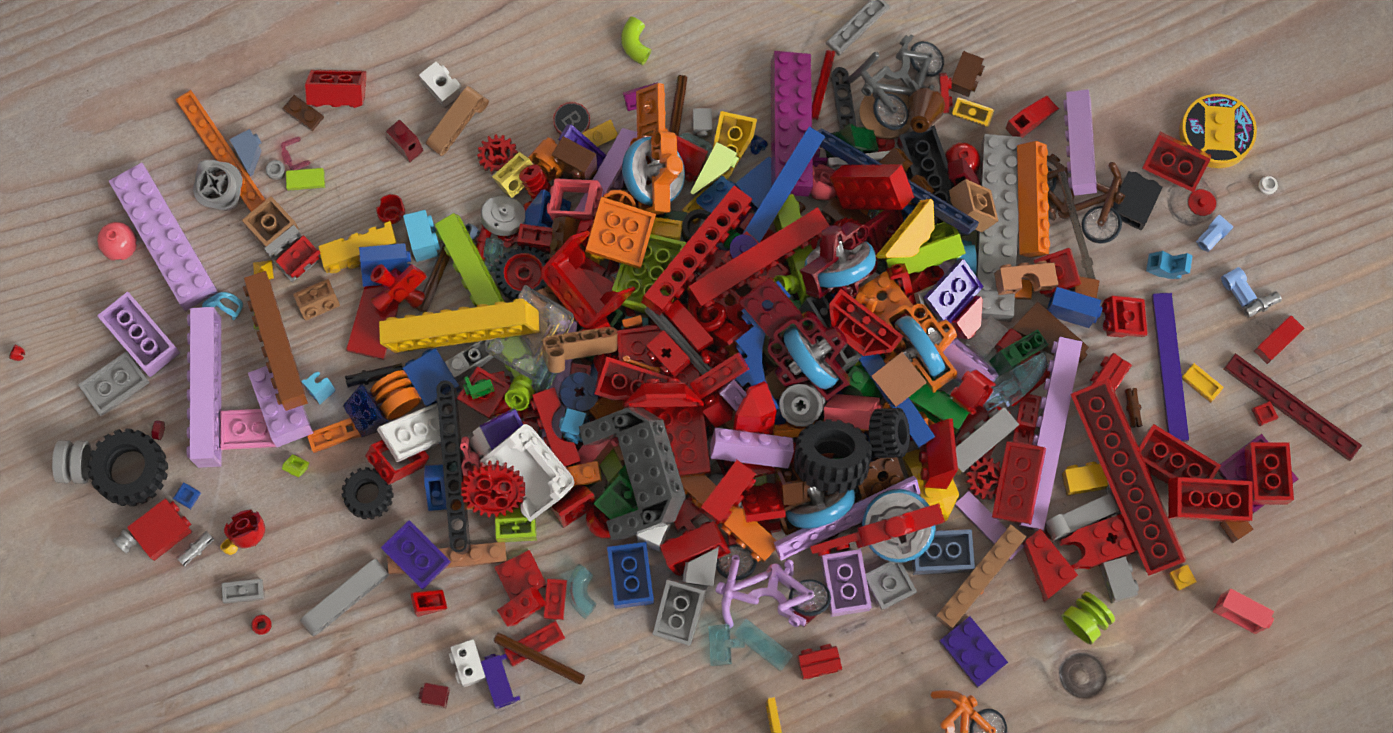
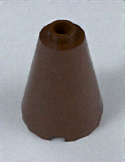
M927 87L919 88L910 96L908 111L910 125L915 132L923 133L927 131L943 115L945 101L938 91L935 92Z

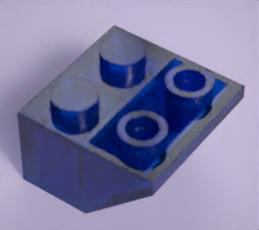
M363 384L343 404L346 413L361 437L377 433L379 426L388 423L374 397Z

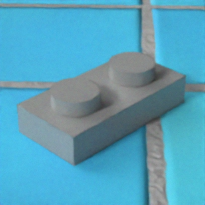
M254 579L222 583L223 603L264 600L263 580Z

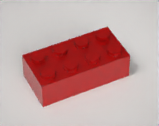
M902 164L842 165L830 176L843 209L902 210L914 198Z
M1155 424L1148 429L1138 446L1149 473L1168 484V479L1176 477L1213 479L1221 466Z
M1185 477L1168 479V519L1224 522L1253 521L1252 481Z

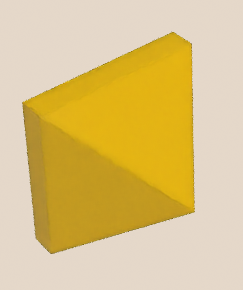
M272 260L253 262L254 274L266 271L269 279H274Z

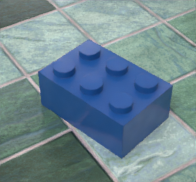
M647 543L607 547L615 609L654 604Z

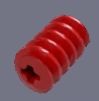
M530 165L520 172L519 179L532 200L536 198L541 190L550 192L551 185L539 165Z

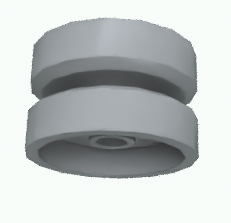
M810 380L789 386L780 398L782 416L795 426L812 424L823 413L824 406L826 405V399Z
M70 440L57 441L52 460L55 482L69 483L71 479L75 484H86L88 482V472L91 470L87 466L88 461H92L90 456L91 446L88 441H76L74 444Z

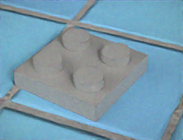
M888 562L866 573L867 584L881 610L917 593L902 563Z

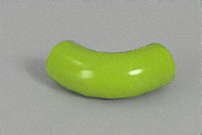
M630 17L621 33V43L626 54L643 66L651 54V49L639 41V36L645 25L639 19Z

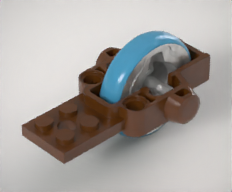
M877 456L871 458L868 475L863 483L857 487V494L854 493V489L851 491L846 490L844 493H828V491L824 490L821 492L817 491L815 487H809L806 481H802L803 503L784 505L788 521L785 522L784 517L779 518L780 526L785 536L803 528H817L835 522L848 513L853 504L905 480L898 459L877 458ZM886 471L885 477L877 478L879 472ZM840 533L835 534V535H833V536H831V537H829V538H827V539L834 538V537H836L837 535H839Z

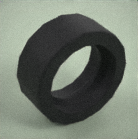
M696 209L685 216L682 223V236L686 242L692 237L689 232L690 222L696 218L706 220L711 212L704 209ZM707 236L709 240H714L712 236Z

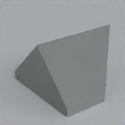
M719 547L690 562H685L682 582L713 586Z

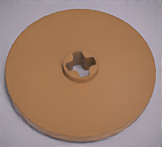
M885 92L901 98L908 108V95ZM873 93L870 96L865 95L860 105L859 117L863 127L874 130L875 137L895 139L910 129V118L907 124L898 130H890L882 126L875 118L873 112V104L875 102L872 96ZM889 97L893 105L898 108V111L893 113L890 118L885 117L884 111L877 104V112L883 122L890 126H898L903 123L905 111L896 99Z

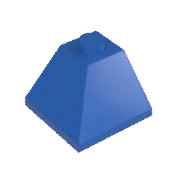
M546 190L539 192L526 209L524 224L552 228L554 221L547 213V204L550 203L551 199L550 192ZM562 198L560 211H570L571 202Z

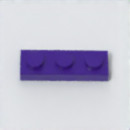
M567 124L558 140L560 141L564 136L596 153L597 168L599 169L607 155L572 124Z

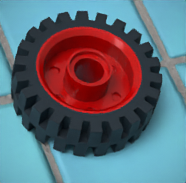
M517 246V249H510V252H505L503 254L504 257L499 259V264L496 267V280L500 291L509 300L524 299L528 302L527 296L530 293L546 287V283L541 276V270L549 260L546 255L544 256L543 252L537 251V248L532 247L531 249L529 246H525V248ZM522 272L529 273L526 278H521L519 275Z

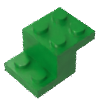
M624 464L606 484L604 492L593 503L610 520L639 510L627 468Z

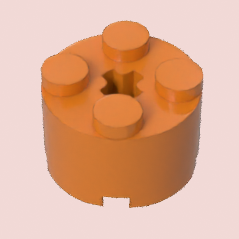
M550 137L543 140L528 157L533 164L540 166L548 181L560 179L564 174L552 156L557 144Z

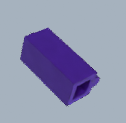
M496 654L485 656V660L481 661L495 708L499 709L520 701V696H513L502 660L507 659L506 654L496 656Z

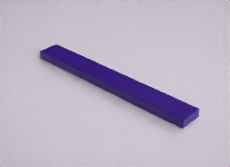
M1172 293L1152 294V304L1167 432L1179 440L1187 442L1189 441Z

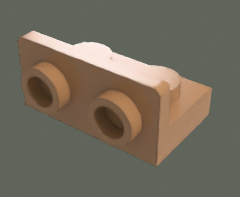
M329 279L293 294L304 320H309L340 306Z

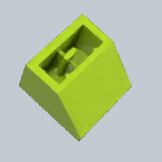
M519 502V508L513 507L512 513L507 510L506 516L502 513H499L498 517L495 516L497 542L537 541L536 518L530 522L522 514L520 508L522 502Z

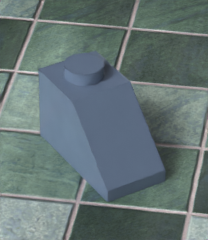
M249 129L231 138L230 141L249 176H252L261 154L259 144L262 142L257 133L253 135Z

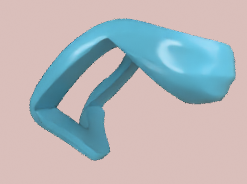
M220 292L205 300L202 307L216 308L218 306L222 311L231 315L232 320H235L243 308V302L231 293ZM227 298L236 303L239 308L234 312L232 309L225 307L220 300Z

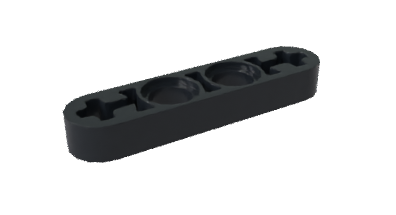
M843 67L835 68L831 76L839 131L845 126V120H848V125L853 124L856 126L851 87L847 81L849 74ZM837 73H841V76H843L842 84L840 85ZM843 89L846 90L848 95L846 97H839L837 92ZM848 107L850 113L844 115L840 112V108Z

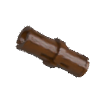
M1137 388L1125 390L1128 404L1126 411L1129 412L1130 428H1135L1136 425L1137 428L1143 426L1140 413L1142 407L1139 404Z

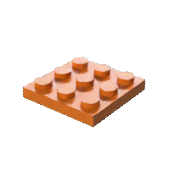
M601 197L585 252L640 269L656 214Z

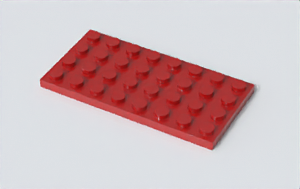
M658 325L618 330L619 361H622L624 356H629L631 360L654 368L660 367L661 364L657 360L653 362L647 355L649 351L646 347L650 341L662 332ZM666 353L664 354V357H665V356L668 357V358L671 357L670 355H667ZM691 363L675 379L681 380L680 383H685L694 392L690 383L699 378L700 373ZM703 406L642 407L664 421L680 477L711 473L705 416L702 412Z

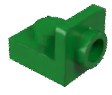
M468 376L464 377L466 383L463 384L467 395L471 394L473 400L495 391L490 379H481L472 386Z

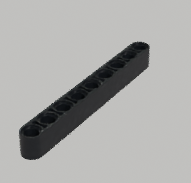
M444 380L438 383L436 392L449 541L451 549L457 554L463 555L470 550L471 544L467 502H463V496H461V482H463L461 465L463 455L460 449L461 432L457 390L450 381ZM445 387H451L449 394H442ZM453 406L451 413H444L445 407ZM454 425L453 432L446 433V427ZM450 444H456L455 451L448 452V446ZM452 463H457V470L450 472L449 466ZM454 482H459V489L451 491V485ZM460 501L461 508L456 511L453 510V503ZM463 521V527L460 530H455V522ZM459 540H464L465 546L457 550L456 543Z

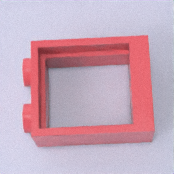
M555 179L554 185L550 189L551 199L550 203L547 204V213L553 221L554 218L564 216L577 220H594L603 188L598 180ZM563 193H588L585 211H560Z
M1233 589L1222 593L1213 609L1214 613L1254 634L1270 628L1274 620L1272 617L1273 610Z

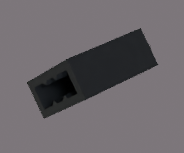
M1128 171L1119 189V192L1123 193L1125 198L1119 205L1114 202L1112 208L1119 213L1122 222L1142 231L1163 186L1159 185L1155 180H1148L1142 177L1137 172ZM1110 212L1109 216L1117 219L1116 216L1112 212Z

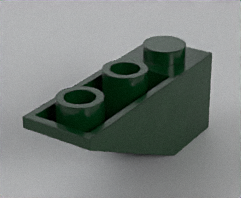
M1037 329L1000 350L989 362L997 374L1001 376L1049 344Z

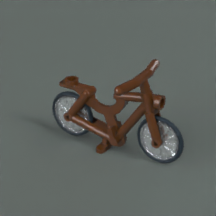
M1047 155V161L1057 168L1052 170L1047 166L1048 200L1053 205V208L1049 207L1048 217L1054 221L1057 218L1055 213L1058 211L1060 218L1069 219L1077 211L1104 202L1103 206L1093 207L1084 215L1081 223L1082 232L1087 239L1094 243L1102 244L1114 240L1121 231L1122 220L1119 213L1112 206L1114 202L1118 205L1121 204L1125 198V195L1118 191L1122 184V178L1116 163H1109V169L1114 177L1110 187L1096 182L1097 190L1105 194L1072 205L1075 196L1073 188L1069 189L1066 179L1069 175L1068 169L1059 163L1060 159L1056 155ZM1058 179L1061 187L1066 191L1063 202L1053 193L1056 180Z

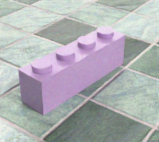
M715 428L710 443L711 459L734 462L739 460L742 463L789 468L794 453L793 438Z

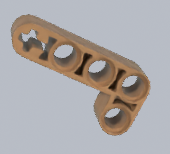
M466 87L429 136L426 145L440 156H443L476 112L481 113L485 110L489 100L474 88Z
M603 327L545 337L543 339V359L547 369L552 373H560L565 369V360L615 352L618 348L617 330L613 327Z

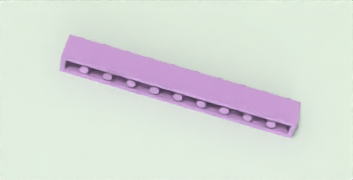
M1059 337L1057 342L1054 341L1051 352L1054 353L1053 360L1049 361L1047 370L1050 371V377L1045 380L1044 390H1047L1046 396L1042 397L1040 408L1043 411L1042 415L1037 418L1036 427H1039L1038 435L1034 434L1032 445L1045 447L1046 453L1031 525L1019 523V527L1035 531L1041 529L1043 531L1045 527L1082 341Z

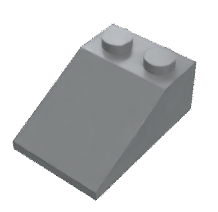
M671 573L666 581L652 635L690 646L704 604L708 585L682 582V576Z

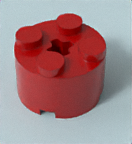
M978 370L967 371L961 378L963 381L961 385L955 387L950 394L953 401L971 415L977 412L975 410L977 406L982 407L993 392L991 387L996 385Z

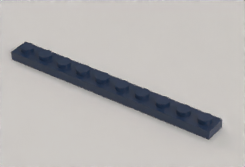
M822 128L818 130L819 133L825 136L819 147L847 162L848 165H883ZM908 180L914 198L910 201L911 203L917 205L920 200L932 199L934 215L943 222L952 225L958 231L967 235L977 228L979 224L977 220Z

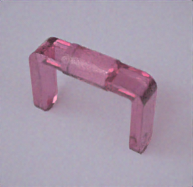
M295 137L281 143L283 150L281 154L290 170H297L310 164V161L306 160L292 165L290 154L285 148L301 141L300 137Z

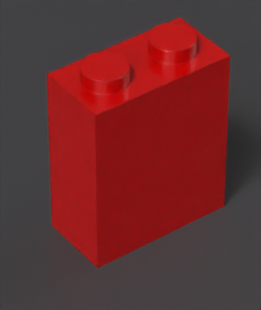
M166 498L127 527L153 561L193 532L189 528L192 524L186 516L181 517L178 511L180 508L174 501L169 502Z

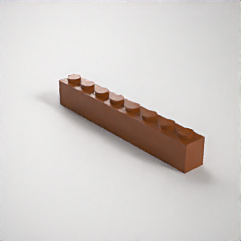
M263 271L245 277L246 285L243 286L246 297H250L247 303L250 311H254L255 314L252 316L254 325L259 327L260 330L256 332L258 339L264 343L261 349L264 358L268 357L269 362H266L269 374L273 373L274 376L270 379L273 388L278 390V393L275 394L279 405H283L285 411L308 404L267 272Z

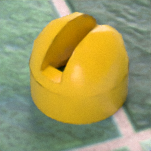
M227 538L222 542L220 549L225 554L233 555L237 552L238 547L234 546Z

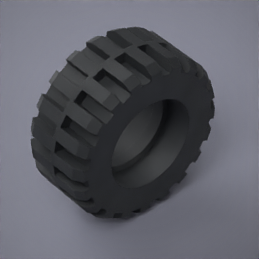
M826 419L825 422L821 420L816 421L814 425L810 424L799 433V437H797L794 469L803 482L806 481L809 487H815L817 491L822 492L824 490L828 491V493L851 491L856 486L861 485L868 475L872 454L869 439L865 434H862L863 432L858 427L854 428L853 424H846L841 420L832 421V419ZM832 453L840 455L843 458L831 459L824 457L821 454Z
M119 429L114 431L115 435L111 436L108 433L104 436L105 440L102 443L98 441L95 444L97 446L96 451L92 450L90 453L92 461H88L87 467L91 470L88 472V476L92 480L91 484L108 501L117 503L119 506H126V504L130 507L137 506L138 502L141 504L146 503L148 497L153 499L157 495L155 491L157 489L161 490L164 486L162 480H167L168 474L165 470L168 469V463L165 461L167 458L165 452L162 451L159 444L153 438L145 435L142 431L136 430L134 432L132 429H125V432H122ZM131 451L141 453L145 459V467L140 477L129 484L116 483L112 478V467L116 459L122 454Z

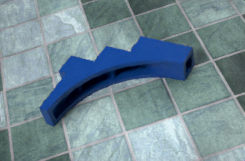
M777 281V282H776L777 285L783 290V292H784V293L788 296V298H789V297H790V294H789V293L786 291V289L781 285V283H780L779 281ZM765 300L762 302V306L769 309L773 306V303L770 300ZM744 308L742 310L744 314L741 317L748 325L752 323L753 327L736 340L738 345L735 347L742 355L747 354L748 357L744 360L750 370L734 380L741 386L749 382L751 384L748 386L749 388L763 381L766 382L762 365V349L766 333ZM771 394L772 399H773L774 404H775V407H776V410H777L780 406H779V404L777 403V401L775 400V398L773 397V395Z

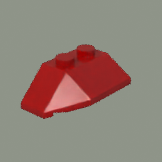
M842 289L839 290L829 304L831 327H838L847 339L846 344L862 356L892 352L904 337Z
M647 379V383L641 384L623 403V408L704 406V402L685 383H679V379H667V383H659V379Z
M763 381L748 388L746 397L742 400L735 413L733 430L767 435L773 434L776 407L768 385Z

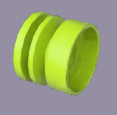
M1085 591L1081 598L1075 601L1077 607L1070 606L1061 617L1066 626L1078 638L1091 645L1101 635L1099 628L1106 630L1108 624L1111 625L1115 621V617L1099 598Z

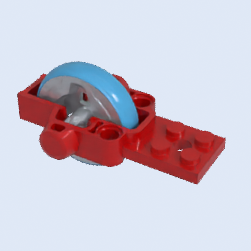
M892 489L879 494L869 503L863 515L862 527L857 528L858 532L810 546L812 554L817 553L818 556L831 553V548L836 547L837 551L850 547L849 543L855 541L857 549L869 546L877 556L887 561L908 562L918 558L929 548L934 539L936 525L944 523L945 520L939 503L929 506L920 495L912 491ZM906 534L907 542L901 543L898 537Z

